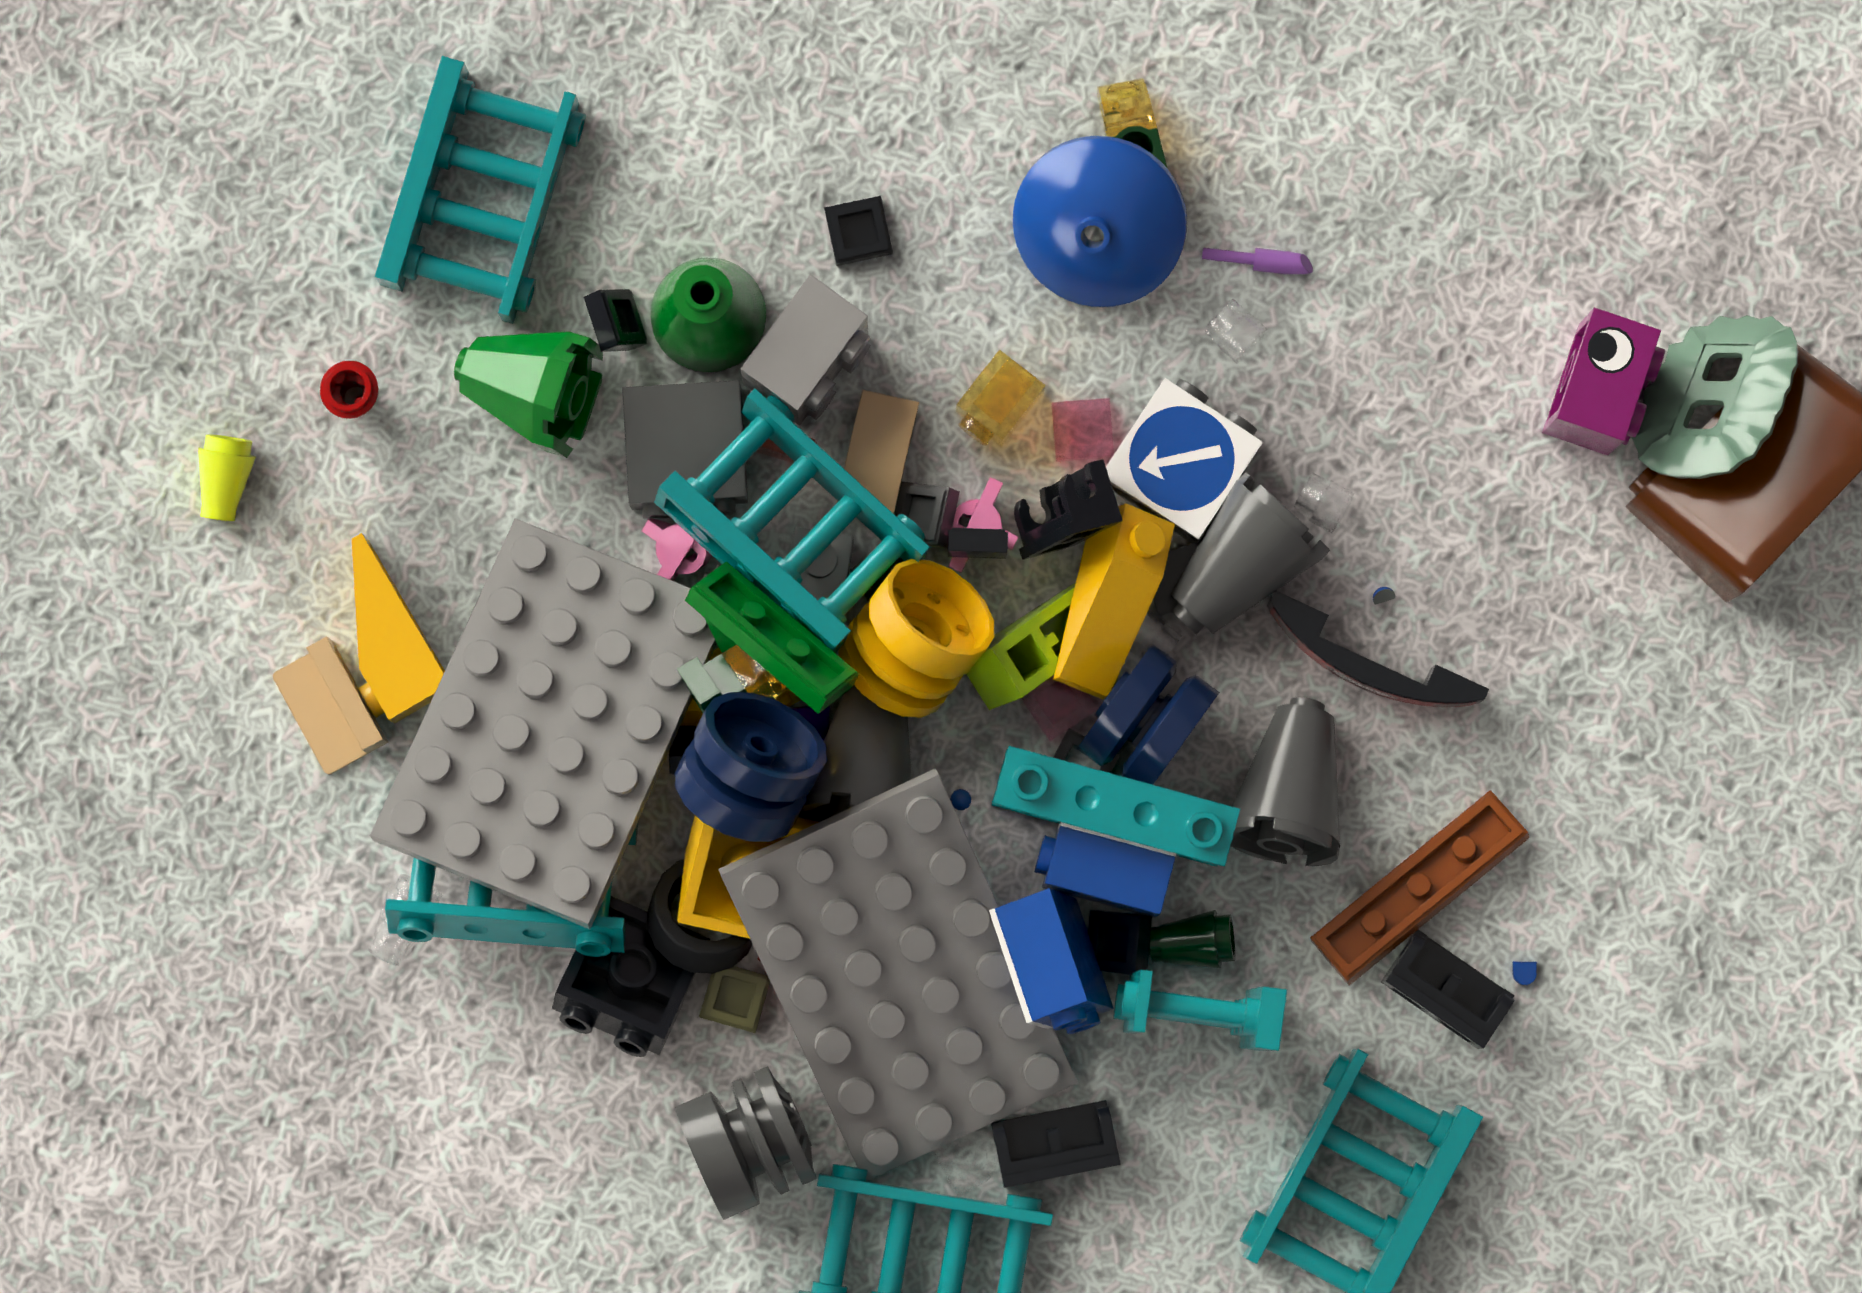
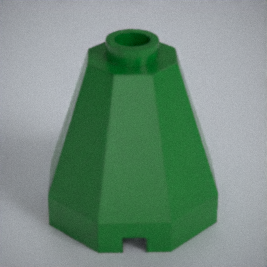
M569 331L477 337L469 348L464 347L460 351L454 367V378L456 381H459V392L542 450L567 458L573 451V448L566 444L567 440L572 438L580 441L585 434L602 383V373L592 371V358L603 361V352H601L599 344L591 338Z

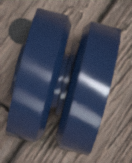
M1152 644L1131 674L1125 671L1094 714L1098 719L1077 750L1099 766L1111 763L1128 740L1136 748L1123 765L1122 776L1153 785L1220 692L1194 675L1184 680L1174 696L1167 694L1165 698L1161 696V692L1176 673L1177 661Z
M729 692L713 698L705 709L694 732V739L685 750L675 771V789L684 805L703 823L721 833L746 841L771 842L788 835L796 823L807 801L806 796L815 785L827 762L826 745L810 722L799 712L783 703L755 693Z

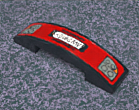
M1276 590L1271 595L1267 604L1277 624L1304 653L1336 676L1366 691L1400 702L1432 707H1462L1479 704L1485 700L1488 694V688L1438 665L1433 666L1429 670L1422 684L1320 637V633L1329 616L1328 614Z

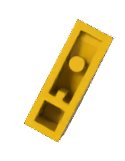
M1127 503L1118 506L1122 522L1085 540L1053 680L1100 699H1106L1113 689L1163 579L1175 527L1174 523Z
M360 533L351 539L359 670L367 682L358 689L375 718L385 713L388 720L395 724L431 703L445 670L368 538Z

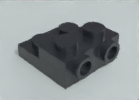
M611 896L609 917L624 918L625 952H610L606 956L594 957L583 955L575 950L555 992L552 1009L560 1012V1021L566 1027L576 1032L589 1034L595 1027L615 1036L613 1041L615 1046L629 1055L644 1057L648 1051L660 1055L696 973L671 964L655 948L648 932L647 911ZM679 926L688 935L700 940H710V938Z

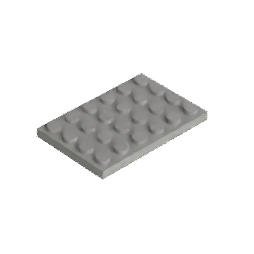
M515 518L370 834L372 840L591 929L693 699L677 668L695 657H698L702 665L710 660L717 645L705 618L685 602L691 588Z
M936 769L718 869L856 1166L859 1169L868 1170L866 1181L1078 1083L1053 1027L1046 1029L1026 1023L989 910L997 908L998 904Z

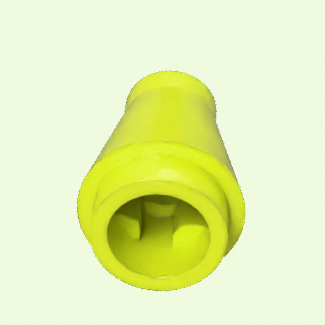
M206 434L204 448H198L202 501L201 517L235 521L237 507L256 456L251 455L253 441Z

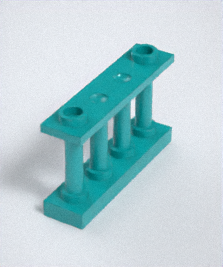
M442 56L374 277L381 286L403 292L406 278L416 280L419 275L501 299L498 314L502 321L513 324L517 310L527 313L530 307L536 279L528 277L567 145L572 147L578 146L584 129L586 114L578 112L579 102L576 94L566 91L564 92L559 112L477 89L475 88V82L467 80L469 71L465 62ZM469 110L552 134L542 167L458 143V137L450 135L456 114L466 115ZM451 165L535 189L526 221H519L441 198L442 193L434 190L440 168L449 170ZM436 220L518 244L509 277L424 253L425 247L417 245L423 223L433 225Z
M754 388L747 396L741 412L751 423L697 479L689 477L685 480L678 472L674 471L659 486L654 503L721 564L727 561L836 653L844 645L851 632L844 624L847 621L845 614L899 557L904 561L915 559L919 562L924 559L930 546L923 541L925 534L912 519L904 514H899L896 517L793 423L795 420L794 415L782 401L772 395L765 398ZM769 438L795 462L740 519L733 517L729 520L713 505L715 503L713 495ZM813 478L838 502L784 559L776 557L773 560L757 545L759 542L757 535ZM857 518L882 541L828 598L820 597L817 600L801 585L803 582L801 574Z
M1008 746V749H1006L991 804L995 807L1057 824L1062 822L1176 853L1178 857L1218 867V865L1225 867L1240 813V808L1013 746Z
M638 823L628 845L636 846ZM414 857L408 900L386 899L385 914L389 934H398L400 938L407 941L427 942L433 937L572 948L583 955L594 957L606 956L610 952H625L624 918L609 917L612 882L591 929L529 904H526V910L490 907L492 889L473 881L469 883L467 905L433 903L431 901L436 866Z
M1139 970L1132 973L1129 981L1125 982V985L1118 984L1113 1019L1124 1020V1033H1145L1147 1018L1228 1028L1230 1029V1035L1240 1036L1239 1048L1256 1051H1279L1287 995L1286 989L1264 986L1246 990L1245 998L1232 1002L1152 991L1153 971Z
M1353 1049L1349 1058L1338 1054L1323 1082L1324 1086L1331 1089L1324 1105L1266 1214L1255 1210L1241 1235L1240 1242L1248 1246L1243 1257L1255 1264L1258 1263L1264 1250L1267 1249L1345 1293H1391L1479 1127L1483 1116L1463 1105H1456L1452 1114L1444 1110L1438 1114L1360 1072L1368 1054L1359 1049ZM1348 1092L1427 1134V1142L1435 1145L1425 1166L1417 1162L1410 1166L1332 1124ZM1322 1144L1401 1187L1399 1194L1407 1197V1200L1397 1219L1389 1214L1384 1219L1304 1176L1320 1145ZM1292 1197L1303 1201L1373 1239L1371 1246L1380 1251L1370 1270L1359 1267L1355 1271L1276 1228Z
M833 1164L831 1175L819 1173L817 1186L835 1190L819 1282L813 1281L811 1292L799 1290V1293H847L848 1287L842 1286L858 1193L893 1199L878 1290L871 1291V1293H901L916 1203L951 1209L937 1293H961L974 1213L1009 1219L997 1293H1021L1032 1224L1048 1226L1052 1224L1053 1214L1041 1211L1042 1199L1007 1194L1006 1205L869 1182L866 1181L868 1170Z

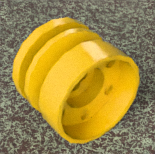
M909 559L894 566L877 588L869 603L862 607L856 618L848 625L851 632L844 645L838 650V656L860 673L854 683L855 687L877 706L902 717L922 718L936 712L947 696L956 688L963 675L970 671L987 650L994 638V619L986 601L971 583L952 569L930 560L917 562L915 559Z

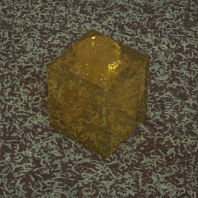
M999 350L956 404V412L963 417L958 426L984 446L992 439L1002 447L1043 395L1046 385Z

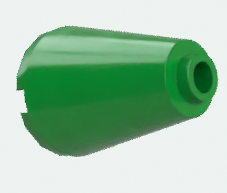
M698 258L677 266L661 281L651 304V326L659 346L673 361L695 372H720L739 365L756 348L765 330L766 305L758 284L743 268L724 259ZM703 299H712L707 304H698Z

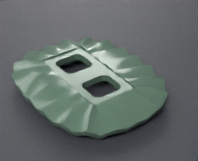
M1748 315L1738 319L1719 316L1708 326L1690 327L1683 342L1670 344L1665 362L1661 364L1655 381L1644 391V404L1647 405L1645 415L1636 437H1632L1638 451V459L1651 470L1661 475L1691 479H1703L1733 473L1741 464L1753 459L1762 444L1772 435L1776 421L1783 412L1786 397L1792 387L1793 377L1798 366V346L1792 328L1782 325L1773 316L1762 319ZM1719 358H1742L1738 372L1732 380L1706 381L1715 360ZM1701 405L1724 406L1718 423L1713 428L1687 429L1697 407Z

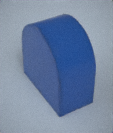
M1513 961V979L1520 985L1531 984L1537 975V962Z

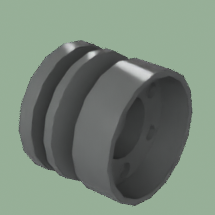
M768 1066L754 1072L763 1095L760 1099L752 1101L740 1078L732 1082L733 1094L737 1105L735 1110L727 1113L718 1098L711 1091L675 1107L693 1157L723 1220L760 1204L755 1177L766 1173L775 1189L781 1195L790 1191L781 1168L786 1163L792 1162L803 1185L817 1179L813 1169L812 1144L790 1093H787L773 1077Z

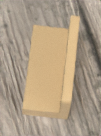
M326 636L306 647L307 655L274 672L273 680L323 771L326 774H333L389 742L363 699L354 678L334 642Z

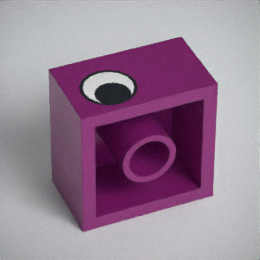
M1594 307L1577 327L1542 433L1605 455L1612 453L1621 444L1627 445L1630 437H1636L1645 415L1647 405L1638 402L1641 390L1645 391L1648 383L1655 381L1664 358L1665 349L1656 346L1661 330Z

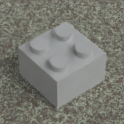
M810 274L740 368L744 386L751 391L754 388L757 389L765 398L769 395L778 398L790 409L795 418L794 422L799 426L808 415L817 420L836 394V391L833 390L836 383L833 380L843 368L851 374L871 346L867 343L870 339L868 335V315Z

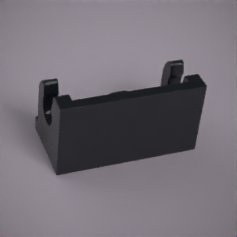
M1103 459L1089 462L1084 465V468L1071 475L1067 474L1055 484L1039 490L1041 507L1046 515L1044 523H1037L1031 518L1029 513L1030 507L1025 499L1016 502L1014 507V518L1023 547L1019 548L1022 560L1075 546L1123 521Z
M1419 929L1413 933L1381 980L1382 984L1477 1049H1484L1515 1001L1513 999L1515 995L1503 989L1433 941Z
M1106 1100L991 1123L1004 1188L1121 1165L1111 1114Z

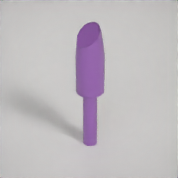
M1203 248L1202 259L1253 265V271L1278 274H1309L1313 272V267L1308 257L1295 252L1255 248V253Z

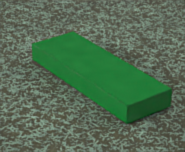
M727 561L692 586L685 599V602L818 714L852 688L860 674Z

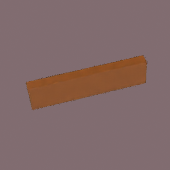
M1490 790L1317 931L1310 939L1350 986L1530 838L1529 833Z

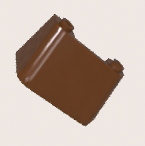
M1798 344V366L1793 377L1791 390L1785 400L1783 412L1776 421L1772 435L1762 444L1753 459L1741 464L1733 473L1703 479L1665 476L1647 467L1628 487L1636 496L1625 507L1726 603L1744 593L1862 471V392ZM1724 406L1701 429H1711L1716 426Z

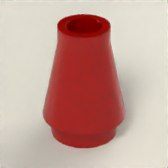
M342 361L333 365L326 371L321 380L320 396L324 406L332 414L341 418L352 419L366 414L374 406L378 397L379 388L376 376L370 368L357 361ZM350 388H363V396L356 398L354 404L345 402V394Z

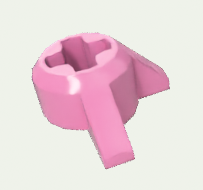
M990 477L979 500L965 501L956 508L952 528H965L959 524L960 519L964 516L971 518L966 528L1001 529V516L994 507V503L1003 483ZM1008 532V549L1013 550L1019 536ZM952 557L948 567L962 573L969 558Z
M650 518L642 529L643 533L656 541V555L662 565L657 574L659 576L674 581L679 574H690L701 569L712 558V555L677 523L671 524ZM691 548L696 552L685 558Z

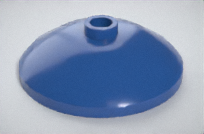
M1086 136L1069 140L1052 148L1030 168L1020 185L1014 202L1013 231L1017 248L1024 263L1034 277L1047 289L1068 301L1080 305L1114 307L1136 301L1148 295L1170 275L1184 247L1187 233V213L1184 198L1176 180L1165 165L1153 154L1132 142L1120 138ZM1087 226L1099 227L1103 231L1104 239L1101 241H1091L1086 237L1084 228Z

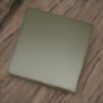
M736 966L711 974L699 1017L756 1033L770 985L768 976Z

